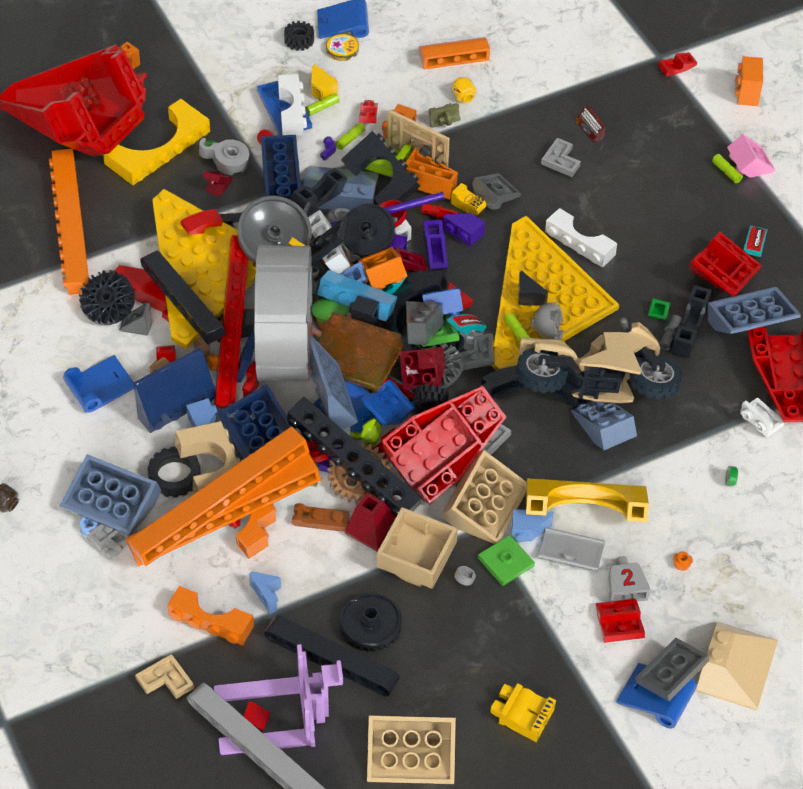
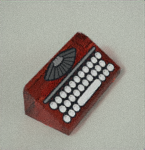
M588 104L585 105L576 122L592 142L604 139L606 126Z

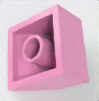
M744 134L727 147L730 152V158L737 164L736 169L742 175L745 174L751 178L776 171L763 147Z

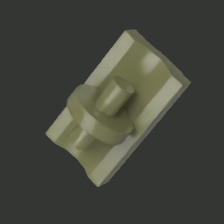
M449 103L443 107H434L428 110L430 126L432 128L445 124L450 126L452 122L461 120L458 103Z

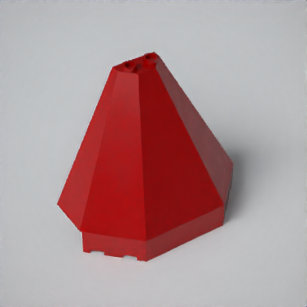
M117 44L10 84L0 93V109L59 144L91 156L109 154L144 119L142 102H145L146 88L143 87V83L147 73L135 74L124 49L119 50Z

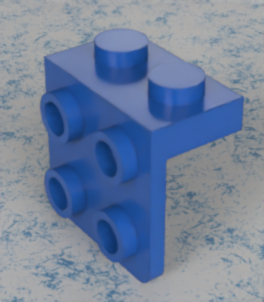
M387 380L376 393L366 394L361 397L364 407L376 416L375 419H377L379 424L384 426L401 424L415 409L413 404L392 380Z

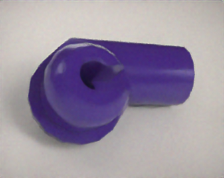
M330 136L325 137L323 140L325 150L320 153V157L324 161L336 152L335 141Z

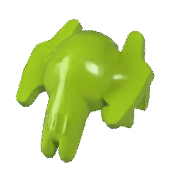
M373 418L363 425L362 432H351L350 436L354 440H362L364 443H367L364 446L365 448L369 444L373 448L382 436V425L377 422V419Z

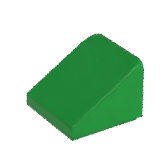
M652 298L648 317L666 321L671 303Z

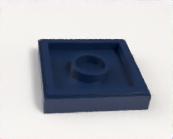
M254 331L250 333L241 352L238 363V383H241L252 360L255 349Z

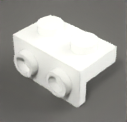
M759 398L750 403L747 401L742 403L740 414L766 437H769L784 426L782 418Z

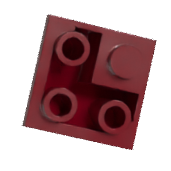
M444 347L399 352L403 390L416 389L417 386H425V384H429V386L435 385V387L441 385L445 370Z
M366 493L355 507L345 529V534L378 552L396 516L385 502Z

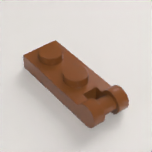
M297 503L294 505L293 511L295 515L292 516L291 523L298 527L345 532L349 522L350 511L309 507Z

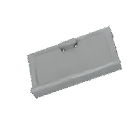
M546 527L538 558L592 569L598 572L606 542Z

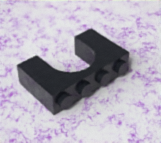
M371 131L341 161L355 176L376 160L389 161L393 168L392 179L374 199L379 205L388 200H397L403 203L421 186L417 182L419 178L413 171L411 173L408 172L406 169L408 165L402 159L398 160L395 157L396 151L391 146L387 147L384 144L386 140L380 133L376 135Z

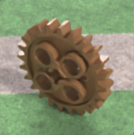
M369 444L365 449L391 471V466L388 465L389 460L384 459L385 453L378 454L379 448L371 450L372 446ZM354 457L348 458L350 462L357 461ZM330 460L329 465L331 467L328 468V473L330 474L328 475V481H332L330 487H336L334 489L335 494L341 492L340 499L348 497V503L355 499V504L357 505L359 500H362L368 492L361 487L360 482L356 479H351L346 474L345 469L341 466H336ZM369 470L362 471L365 475H370L372 473ZM353 481L356 483V485L349 486L347 485V483ZM382 482L377 484L381 488L387 486Z

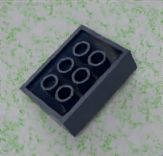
M201 348L133 382L138 419L149 433L160 430L163 426L187 414L186 405L207 398L210 402L215 399V386Z
M268 384L217 413L243 459L291 427L285 412Z

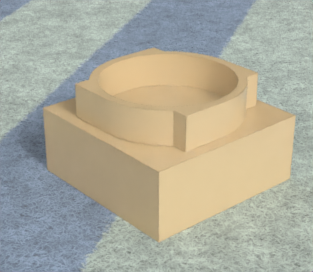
M401 508L377 552L376 567L396 574L400 579L421 587L424 585L433 589L457 543L458 528Z

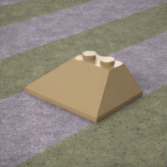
M391 109L388 111V147L391 146L394 149L402 150L406 143L412 145V149H417L420 152L423 146H428L432 149V161L438 165L442 163L448 167L449 137Z
M717 622L707 652L709 662L702 668L696 691L757 711L778 640Z

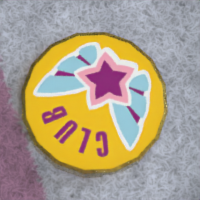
M348 34L334 35L326 42V53L331 55V58L334 60L347 61L351 57L357 56L359 52V42L355 37Z

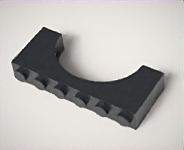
M443 271L406 272L407 277L394 294V296H397L393 313L387 321H383L374 349L371 351V357L377 366L401 367L399 352L422 349L420 345L408 344V338L402 336L403 326L407 320L406 301L423 302V293L447 290L449 282Z

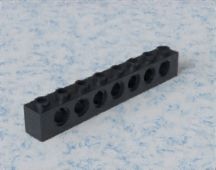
M303 396L288 411L287 420L290 426L294 429H299L307 441L315 443L321 453L330 456L332 462L336 466H341L345 469L346 474L351 479H356L360 482L361 487L366 492H371L376 498L385 502L396 517L401 508L414 512L420 505L421 497L306 397ZM309 419L312 420L313 423L306 424L304 421ZM320 432H325V433H327L328 435L325 436V437H322V436L319 435V433H320ZM338 444L343 448L335 449L333 446ZM354 457L357 461L350 462L348 458ZM369 470L372 473L370 475H365L362 471ZM382 482L385 483L387 486L381 488L377 484ZM398 495L401 497V500L396 501L392 499V496Z

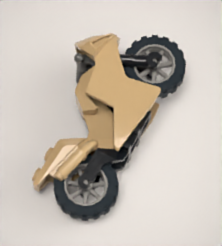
M624 317L620 319L622 332H604L603 335H600L591 343L590 351L581 358H578L576 353L562 340L521 337L518 350L520 356L516 367L518 381L521 384L523 383L525 388H530L534 392L553 393L556 389L560 390L562 388L577 398L610 403L633 402L634 396L628 386V379H630V384H633L632 387L635 390L637 389L641 395L645 394L648 398L667 399L678 392L683 375L679 365L673 363L672 359H667L663 355L658 356L660 353L659 343L646 327L639 322L631 323V329L629 330L628 321Z

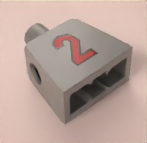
M626 556L617 557L615 559L616 565H612L609 572V602L636 599L637 602L648 601L650 586L640 564H628Z

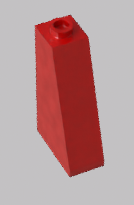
M119 265L115 269L118 274L122 273L131 282L135 290L136 301L143 304L149 303L150 307L161 312L167 309L165 294L144 269Z

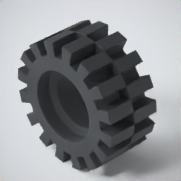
M300 20L297 23L293 21L292 25L290 23L287 24L284 30L286 46L290 47L291 50L295 48L296 51H299V49L304 51V48L309 49V46L312 47L314 43L313 26H310V23L306 24V21L300 23Z
M429 384L417 386L414 391L413 406L418 408L419 411L429 410L447 402L449 392L445 388L441 389V386L435 387V385L429 386Z

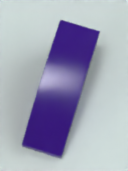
M442 220L424 221L423 231L430 270L448 269Z

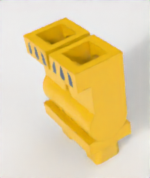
M518 683L515 688L504 684L499 697L507 700V702L504 704L495 700L490 712L499 717V724L506 725L519 734L537 742L554 712L556 700L550 697L548 699L543 698L533 691L523 688Z

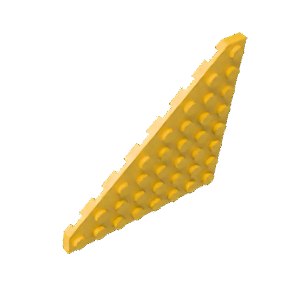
M163 189L152 199L159 252L218 319L223 314L230 238L232 235H237V229L223 222L222 226L206 228L203 234L188 235L180 224L181 220L203 210ZM249 258L246 290L255 282L256 263ZM166 296L171 341L187 350L200 336Z
M527 216L512 223L494 342L495 364L491 366L495 370L516 366L520 356L518 354L520 342L504 320L507 314L513 313L530 338L544 339L532 327V318H535V313L540 306L518 305V283L521 271L548 291L547 303L557 302V305H560L564 321L561 322L560 330H564L562 339L559 340L563 342L619 309V304Z

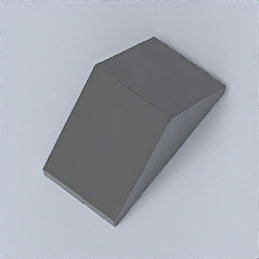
M146 303L131 311L122 320L119 330L148 336L152 324L150 304Z

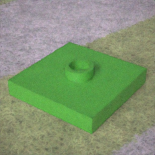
M511 535L478 554V559L502 586L535 566V562Z

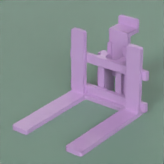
M301 644L297 645V677L214 686V691L225 701L300 694L304 728L263 734L280 749L310 745L315 747L314 720L317 723H325V717H329L328 686L343 684L340 660H337L334 665L321 666L322 673H312V677H308L306 652H302ZM227 737L219 738L221 755L244 753Z

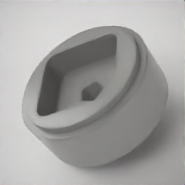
M460 566L457 568L454 577L460 584L468 586L473 584L476 574L471 568Z

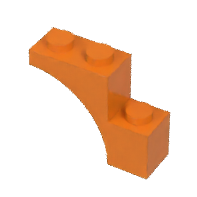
M274 504L251 513L248 523L236 534L237 546L248 559L268 547L269 535L265 528L276 521V508Z

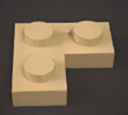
M172 654L135 675L136 680L146 694L166 684L177 699L194 689L193 682Z

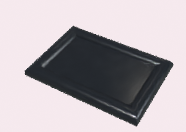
M348 217L342 218L310 243L311 266L315 265L344 242L349 222Z

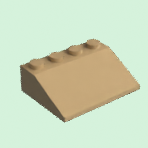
M483 450L462 476L440 517L461 531L496 544L500 542L512 520L513 509H517L526 493L527 482Z
M369 716L367 782L454 784L456 718Z

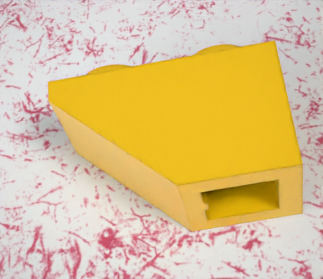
M312 65L311 94L319 101L334 93L338 94V81L336 78L330 76L317 65Z

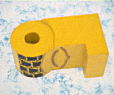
M463 183L452 191L451 204L467 214L472 213L477 216L486 208L485 200L481 196L468 191L467 186Z

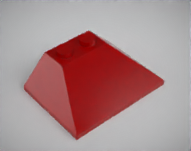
M719 232L709 245L691 261L688 268L695 275L700 276L705 281L735 297L762 265Z

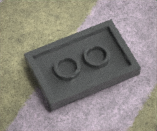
M675 638L635 677L636 683L669 702L709 662V656L684 641Z

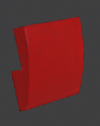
M636 599L596 603V611L604 643L645 638L641 611Z

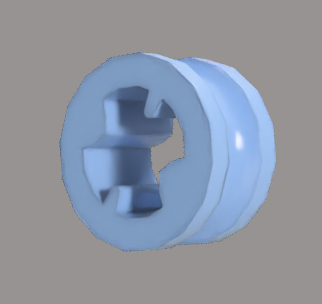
M86 517L80 520V530L85 536L98 526V522Z

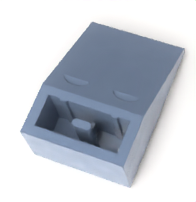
M591 401L571 410L593 443L603 450L637 436L634 416L615 403Z

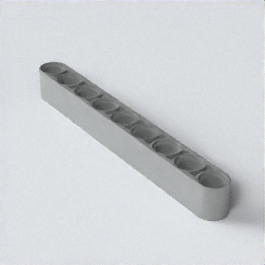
M201 683L187 696L188 702L195 710L284 789H325L207 684Z

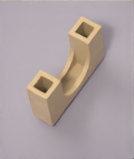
M221 421L178 430L175 433V445L180 458L198 454H212L224 463V466L215 472L193 476L192 489L194 494L214 481L218 476L227 472L234 465L240 463L239 458L235 457L233 443L229 442L228 430L223 428Z

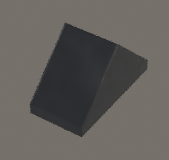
M521 271L518 283V305L542 306L547 304L548 291Z

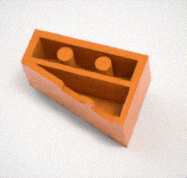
M414 149L406 161L408 165L406 169L409 173L413 171L419 178L417 182L421 186L417 190L430 194L443 191L445 198L451 199L452 191L457 186L458 172L442 163L436 164L432 161L431 157H424L419 154V150Z

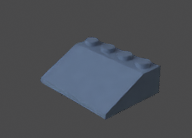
M309 166L303 185L310 190L319 182L324 173L333 168ZM337 169L348 177V180L340 195L318 208L331 210L334 208H346L352 210L362 204H375L374 197L377 192L379 173L361 171L355 176L348 169Z
M777 287L708 302V322L715 331L728 334L801 317V314Z
M313 336L309 337L311 378L317 385L315 390L322 401L320 406L324 413H326V416L341 429L345 430L358 423L339 363Z
M87 454L59 506L131 536L153 508L161 493V489L156 481Z

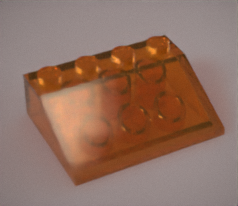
M334 312L324 326L319 340V344L339 363L344 381L377 392L381 389L400 355L399 352L404 347L401 334Z

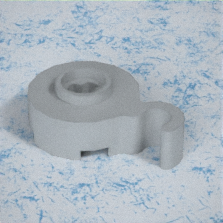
M206 138L200 140L199 155L205 159L212 158L218 171L226 175H233V173L240 171L243 173L247 169L250 153L249 149L242 142L233 139L224 140L207 147L205 146Z

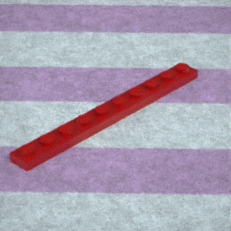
M232 235L230 238L222 326L226 335L220 338L214 405L222 409L235 403L248 269V257L241 249L237 235Z

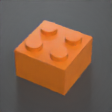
M743 56L742 62L738 63L737 67L739 75L735 77V86H738L735 88V97L738 98V105L758 106L763 85V58Z
M393 247L358 260V262L362 263L366 272L368 285L381 290L387 284L399 283L403 278L407 277L402 259Z

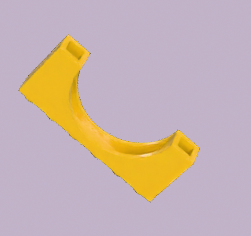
M179 99L168 107L169 120L177 128L175 136L168 143L156 149L142 151L128 149L118 144L109 154L103 155L104 164L131 185H135L150 173L156 171L160 166L169 162L177 154H180L187 147L193 145L197 140L206 136L210 132L209 119L188 103Z
M527 478L526 514L546 516L551 508L558 505L590 503L612 508L623 514L627 521L647 522L649 500L646 486Z

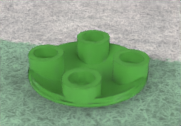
M324 297L317 300L312 305L311 310L319 323H326L327 321L345 320L349 307Z

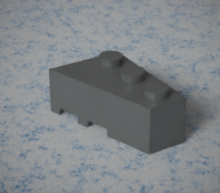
M406 301L408 344L427 345L443 325L442 303H436L435 301Z

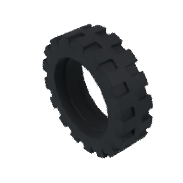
M176 447L164 448L161 452H156L154 458L149 460V466L147 467L148 479L158 483L161 493L165 497L173 496V498H177L179 495L185 496L189 491L192 492L193 476L201 475L200 462H198L197 456L180 458ZM172 462L183 463L191 470L186 478L177 482H168L158 476L161 467Z

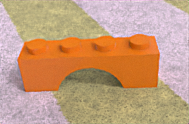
M181 586L177 588L168 603V613L172 619L188 623L196 629H203L213 636L225 638L233 644L237 643L243 646L254 627L253 615L236 608L221 615L205 612L199 606L198 593Z

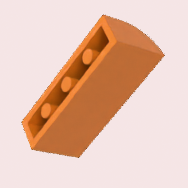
M486 37L419 46L418 53L425 70L489 61L490 46Z

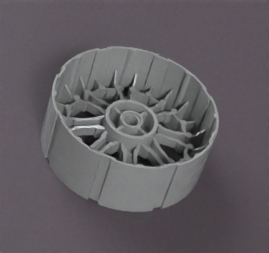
M258 246L255 274V362L258 381L310 380L309 337L312 336L311 246Z

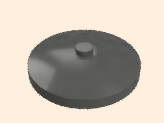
M266 196L253 201L245 208L238 222L237 237L245 255L256 263L259 245L287 246L293 237L305 246H309L312 229L308 216L295 202L280 196Z

